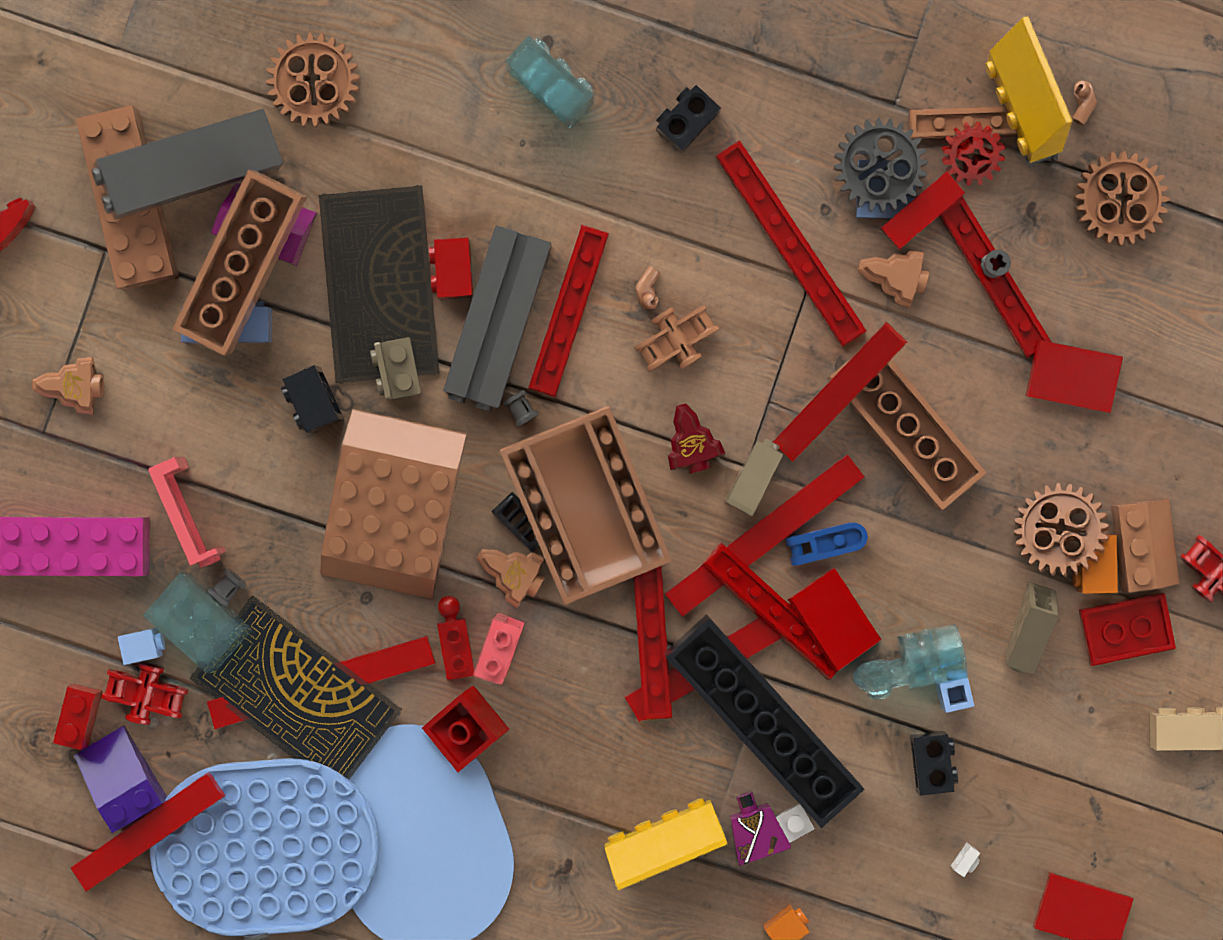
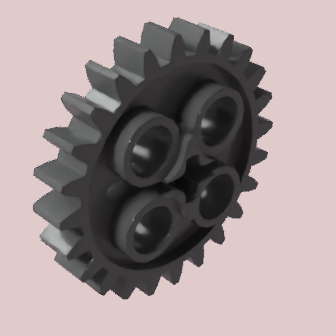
M878 117L875 126H872L867 119L864 122L865 129L862 130L857 124L854 126L855 136L849 132L845 134V138L849 143L840 142L838 144V147L844 152L835 153L834 155L835 159L841 161V163L833 167V170L841 171V174L836 177L835 181H844L845 185H843L840 192L848 190L851 192L848 201L857 197L859 199L858 208L866 202L868 203L869 212H872L875 205H879L880 212L884 213L887 204L895 211L897 209L896 201L905 206L908 203L906 195L911 198H915L917 195L913 187L920 189L923 187L924 184L918 178L927 176V172L920 169V167L928 164L927 160L920 159V156L926 152V149H917L916 146L921 141V138L914 140L910 138L914 131L913 129L904 133L902 131L903 122L895 128L891 118L886 125H882L881 118ZM878 140H889L892 144V150L889 152L881 151L877 145ZM899 150L903 152L901 156L888 162L884 168L885 171L881 168L877 169L867 178L859 180L858 177L875 166L877 163L876 159L879 162H883ZM857 154L864 155L868 160V165L864 168L857 167L853 162V157ZM896 163L905 164L908 174L906 176L896 175L893 165ZM873 178L880 179L884 185L883 191H872L869 187V180Z

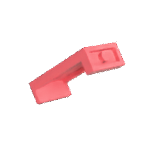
M173 457L148 468V471L189 564H199L200 568L220 561L219 555L226 551L224 547L207 551L174 477V474L188 469L189 466L185 457Z
M501 613L496 614L492 620L474 676L497 684L503 683L516 650L524 621Z

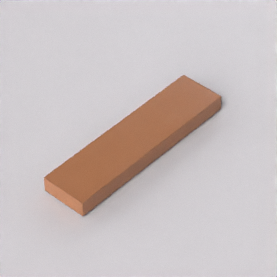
M1006 107L909 110V130H914L910 137L912 140L921 138V140L945 139L946 136L954 138L956 135L954 128L956 127L963 131L964 123L966 122L971 128H974L976 122H980L982 130L989 125L993 129L992 134L997 132L1000 137L1018 136L1016 129L1011 130L1006 117L1008 110Z

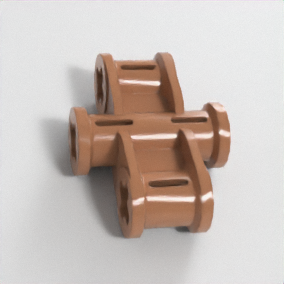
M705 304L679 321L674 315L675 309L673 307L651 320L653 324H657L661 332L634 347L635 351H639L646 361L648 372L661 366L674 356L680 362V369L703 357L701 353H697L693 345L720 329L718 325L713 324L706 312L707 307ZM698 318H700V320H701V322L703 323L705 329L703 328V326H702L701 323L699 322ZM665 320L668 321L674 332L671 331ZM680 345H682V346L684 347V349H685V351L687 352L688 356H686V354L684 353V351H683V349L681 348ZM649 347L651 348L652 352H653L654 355L656 356V359H654V357L652 356L651 352L649 351V349H648Z

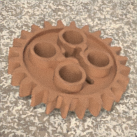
M309 32L306 41H303L298 34L296 44H293L288 39L286 40L288 46L286 51L280 47L277 48L281 55L280 58H270L276 66L266 70L269 74L273 75V78L266 80V84L274 86V89L270 90L268 95L270 97H278L273 102L276 108L284 105L281 110L283 116L288 115L290 112L292 113L291 122L295 123L300 117L303 127H306L309 120H312L315 128H318L319 120L323 119L328 126L330 125V116L333 115L338 121L341 120L338 111L343 110L349 113V109L345 104L347 102H356L351 96V92H359L360 89L353 85V82L359 81L361 78L357 74H352V72L359 67L357 63H348L354 56L351 52L343 55L346 48L343 43L335 48L336 39L334 37H331L326 43L323 33H320L318 39L314 40L312 33ZM310 55L315 57L314 73L320 79L315 81L317 104L315 106L312 105V86L307 81L312 78ZM326 58L334 60V66L330 71L320 70L322 60ZM296 60H303L305 62V68L300 73H293L291 71V65ZM327 87H333L336 90L334 98L328 101L323 100L321 97L322 91ZM297 89H305L307 92L306 98L301 102L293 101V93Z
M1123 151L1117 159L1114 152L1108 154V162L1103 156L1097 159L1099 167L1093 163L1089 164L1088 169L1091 174L1083 172L1080 176L1085 183H1078L1075 186L1082 191V194L1075 195L1073 198L1081 201L1082 204L1075 208V211H1083L1084 213L1079 222L1088 220L1089 225L1085 231L1088 232L1096 229L1095 239L1100 238L1103 234L1106 235L1105 244L1111 243L1113 238H1116V244L1120 246L1123 244L1124 238H1126L1128 244L1131 245L1135 243V235L1140 241L1146 239L1144 230L1150 234L1154 233L1155 228L1152 223L1162 224L1163 221L1158 214L1168 212L1161 204L1170 201V198L1162 196L1161 192L1166 191L1169 187L1160 186L1159 184L1165 176L1154 175L1158 167L1157 165L1151 168L1146 167L1148 158L1143 159L1140 163L1137 162L1138 153L1132 154L1130 159H1127L1126 151ZM1121 173H1123L1125 176L1122 186L1120 178ZM1106 176L1112 179L1114 184L1112 191H1107L1102 187L1101 181L1103 177ZM1132 178H1138L1142 182V190L1140 192H1136L1131 188L1130 181ZM1121 192L1122 197L1127 198V201L1122 205L1121 200H1116V196ZM1103 205L1109 206L1112 209L1113 215L1110 220L1104 219L1100 213ZM1131 206L1140 209L1141 218L1139 221L1133 220L1130 217L1129 210ZM1120 211H1121V215H1122V219H1123V223H1122V224H1119V222H1118V217L1120 216Z
M1057 483L1055 491L1051 492L1050 488L1046 485L1044 495L1035 490L1036 500L1025 499L1028 509H1018L1023 518H1016L1014 520L1015 524L1021 527L1014 530V535L1022 537L1016 541L1017 547H1026L1022 550L1021 556L1025 558L1031 555L1028 562L1030 566L1039 562L1038 569L1040 573L1048 567L1051 576H1054L1058 569L1061 570L1063 577H1066L1067 569H1072L1073 573L1078 575L1077 566L1081 565L1088 570L1087 560L1090 559L1098 562L1095 551L1105 552L1100 542H1108L1109 538L1101 532L1109 530V524L1100 523L1107 518L1106 512L1097 513L1102 508V504L1100 502L1091 504L1094 500L1092 493L1084 498V489L1082 487L1074 493L1072 484L1067 486L1066 491H1062L1060 483ZM1048 508H1054L1058 511L1053 519H1045L1042 516L1043 512ZM1082 513L1087 518L1083 524L1076 525L1071 522L1072 516ZM1036 524H1043L1051 528H1037ZM1061 525H1065L1067 531H1063L1062 535H1058L1056 529H1060ZM1072 532H1086L1087 536L1083 537ZM1040 536H1050L1052 538L1051 543L1046 547L1038 546L1036 541ZM1070 541H1077L1081 544L1080 549L1074 553L1066 551L1065 546Z

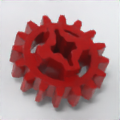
M966 122L964 123L963 131L956 127L954 128V133L956 134L954 138L946 136L945 139L949 146H944L941 150L948 156L942 158V162L944 165H949L946 171L950 175L955 173L954 179L958 183L964 178L967 186L971 185L973 179H976L977 183L982 185L983 177L986 176L989 180L993 179L992 170L1000 172L1001 168L997 162L1005 161L1004 155L999 153L1005 149L1003 143L998 142L1001 137L997 132L992 134L993 129L991 126L987 125L982 130L980 122H976L974 128H971ZM983 138L990 142L991 149L983 147ZM974 149H977L979 153L974 154L972 159H970L968 153L971 154L974 152ZM955 158L964 161V170L957 166Z

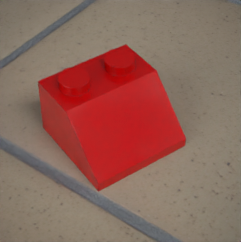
M474 685L456 697L422 727L423 731L457 772H460L510 730Z

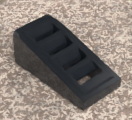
M512 491L491 512L533 552L539 546L536 537L531 542L527 539L533 532L532 527L530 526L523 534L519 531L528 521L527 515L515 526L511 523L522 510L525 512L520 498ZM515 502L518 507L505 517L502 513Z

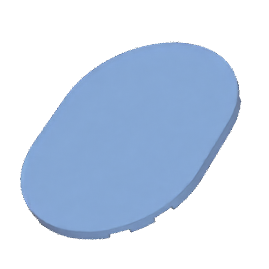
M399 724L384 727L346 776L359 789L368 802L376 821L379 836V854L374 876L366 892L354 905L353 910L363 924L383 940H471L483 932L500 913L509 895L514 872L512 843L489 778L478 758H475L460 772H457L423 731L422 725Z
M298 758L218 764L207 767L186 778L165 799L166 801L208 772L212 774L226 795L150 848L151 868L160 891L164 893L173 909L188 922L191 921L206 929L208 932L226 936H247L263 933L302 932L321 928L334 922L351 910L366 892L374 876L378 862L379 836L372 810L363 794L348 778L323 764Z

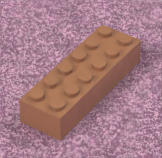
M130 105L76 118L116 288L125 291L179 278L162 205L114 220L112 213L107 214L103 206L102 197L106 196L105 190L102 185H96L92 175L96 159L147 144L139 110Z
M248 170L172 329L224 356L232 354L303 208L307 196L255 170Z
M892 359L849 403L851 408L937 510H944L987 473ZM849 360L846 361L842 366H840L829 377H827V379L830 381L849 362Z

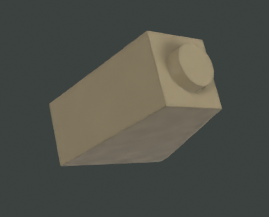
M764 439L763 443L760 441L755 442L724 500L725 503L753 516L783 456L782 453L778 452L780 446L767 439Z
M1028 582L1006 650V666H1009L1014 671L1019 673H1035L1058 618L1056 590Z

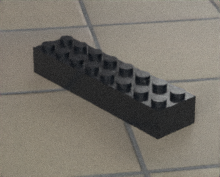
M707 614L664 652L672 665L821 828L865 790L853 774Z

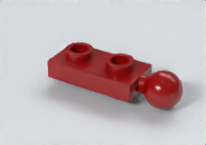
M450 595L444 596L439 600L437 609L439 614L445 618V621L438 622L437 628L446 679L452 680L474 676L475 667L466 618L457 619L456 617L460 611L458 599Z

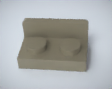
M406 337L374 343L375 350L370 352L373 366L379 367L381 378L376 379L379 395H385V399L389 401L422 394L411 338Z

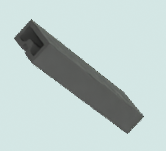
M263 108L98 158L94 164L95 168L92 169V175L96 185H102L105 190L106 196L102 197V202L106 213H112L114 220L244 180L248 170H255L261 174L277 170L281 167L283 161Z
M498 225L495 226L443 391L449 393L448 399L465 403L467 398L477 402L476 408L492 412L493 407L500 409L552 246L551 242L527 236Z

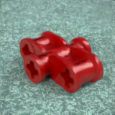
M1198 535L1195 538L1197 542L1186 554L1182 553L1180 559L1202 577L1198 584L1194 583L1191 586L1193 590L1206 601L1212 603L1217 592L1223 595V554L1208 540Z
M140 662L138 666L141 669L139 676L108 669L107 675H109L105 692L101 694V698L110 702L131 706L129 714L125 716L126 720L150 725L151 719H149L151 711L168 717L182 718L181 707L184 695L188 694L189 689L159 682L160 674L164 673L165 668Z

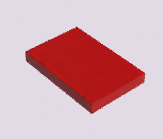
M1038 339L1025 396L1111 413L1123 357Z
M835 568L830 569L787 599L834 672L839 671L882 640Z
M1164 592L1078 609L1090 666L1176 649Z
M1049 872L1033 927L1034 929L1071 940H1121L1134 898Z

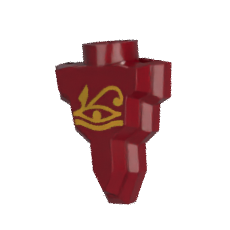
M687 403L676 406L673 420L676 433L670 440L672 452L668 455L670 470L687 467L689 474L712 468L710 460L725 455L720 440L713 438L710 429L700 426L697 414Z

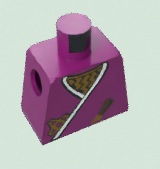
M747 792L736 797L741 812L731 815L730 819L739 866L791 849V845L768 803L757 806L753 792Z

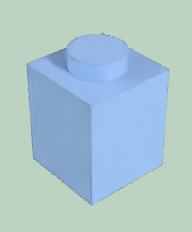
M157 628L118 636L124 665L163 656L162 650H165V640L163 634L158 633Z
M960 675L935 681L941 710L948 713L974 707L967 677Z

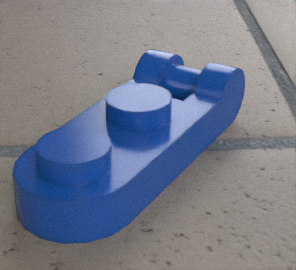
M849 522L787 537L785 541L787 547L790 546L791 565L796 566L862 549L867 542L868 535L866 529L861 524ZM809 542L812 552L803 554L801 544Z

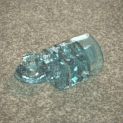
M950 624L897 636L900 659L892 661L871 660L863 663L855 670L853 681L859 689L866 692L869 698L882 700L890 696L892 688L908 685L909 689L912 690L967 677L968 670L965 652L956 625Z

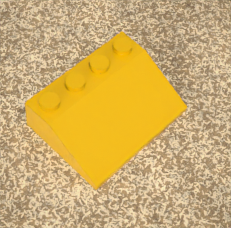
M1026 16L989 51L985 68L989 78H994L998 86L996 88V95L1000 104L1006 105L1008 124L1011 130L1016 129L1019 139H1017L1019 151L1022 156H1027L1029 163L1063 151L1072 119L1030 20Z
M699 798L688 803V809L678 812L677 809L670 810L661 815L662 820L652 824L650 820L636 825L634 827L636 831L626 835L622 831L608 837L609 842L605 843V851L618 890L727 845L723 828L711 800L704 801L703 798Z

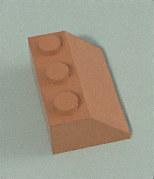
M1169 498L1111 505L1114 534L1117 535V558L1121 591L1136 592L1180 584Z

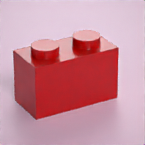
M468 237L434 239V247H429L430 264H435L436 276H431L432 293H437L438 299L473 297L470 239Z
M78 684L67 687L53 740L54 744L78 750L89 746L102 690Z

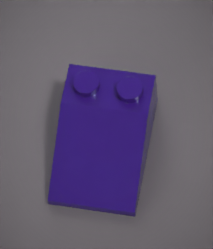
M124 725L74 755L95 805L112 833L166 801L167 796Z

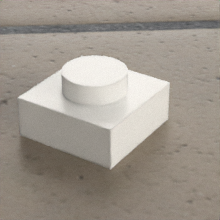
M799 803L775 816L789 843L815 829L804 808Z
M966 842L951 864V867L954 871L965 877L967 872L972 873L979 864L980 859L978 856L980 852Z

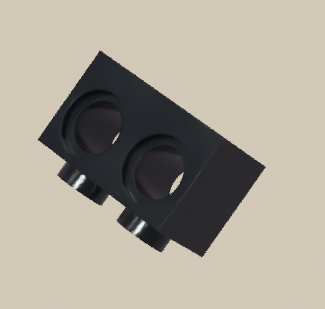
M697 85L691 90L686 87L676 98V101L679 103L671 111L667 108L656 120L659 123L656 131L680 154L686 150L721 111V107ZM693 100H698L703 103L704 110L699 114H694L689 110L688 104ZM679 121L684 125L685 131L680 135H674L669 131V124Z
M945 731L910 735L916 792L920 796L955 792L954 784H958V773L956 766L952 767L950 755H955L953 738H948V734ZM933 741L939 742L940 751L934 756L927 755V745ZM935 770H941L944 775L943 780L939 784L930 783V775Z

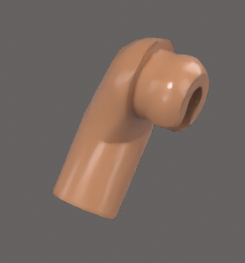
M1082 80L1074 85V94L1079 107L1072 120L1084 126L1097 105V99L1091 84Z
M648 266L635 287L639 304L645 309H654L659 304V299L656 297L653 285L661 273L651 266Z

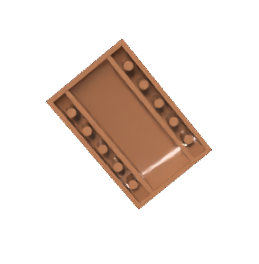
M609 406L499 450L564 605L672 562Z
M353 409L341 448L321 552L320 575L433 599L467 434Z

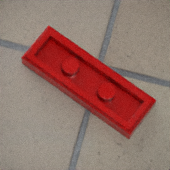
M946 171L880 229L893 245L900 250L963 196L965 192Z

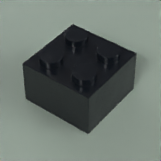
M313 365L282 379L285 386L281 387L287 403L291 402L297 413H294L293 417L299 430L303 429L306 433L314 434L345 420L321 367Z

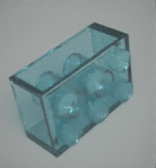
M528 35L505 60L507 71L571 129L594 104L593 87L582 77L577 80L570 72L571 67L563 59L558 57L555 60L549 52L550 48L537 37L533 40Z
M180 572L143 614L150 623L205 673H215L253 630L231 609L222 605L211 596L208 589L190 572Z

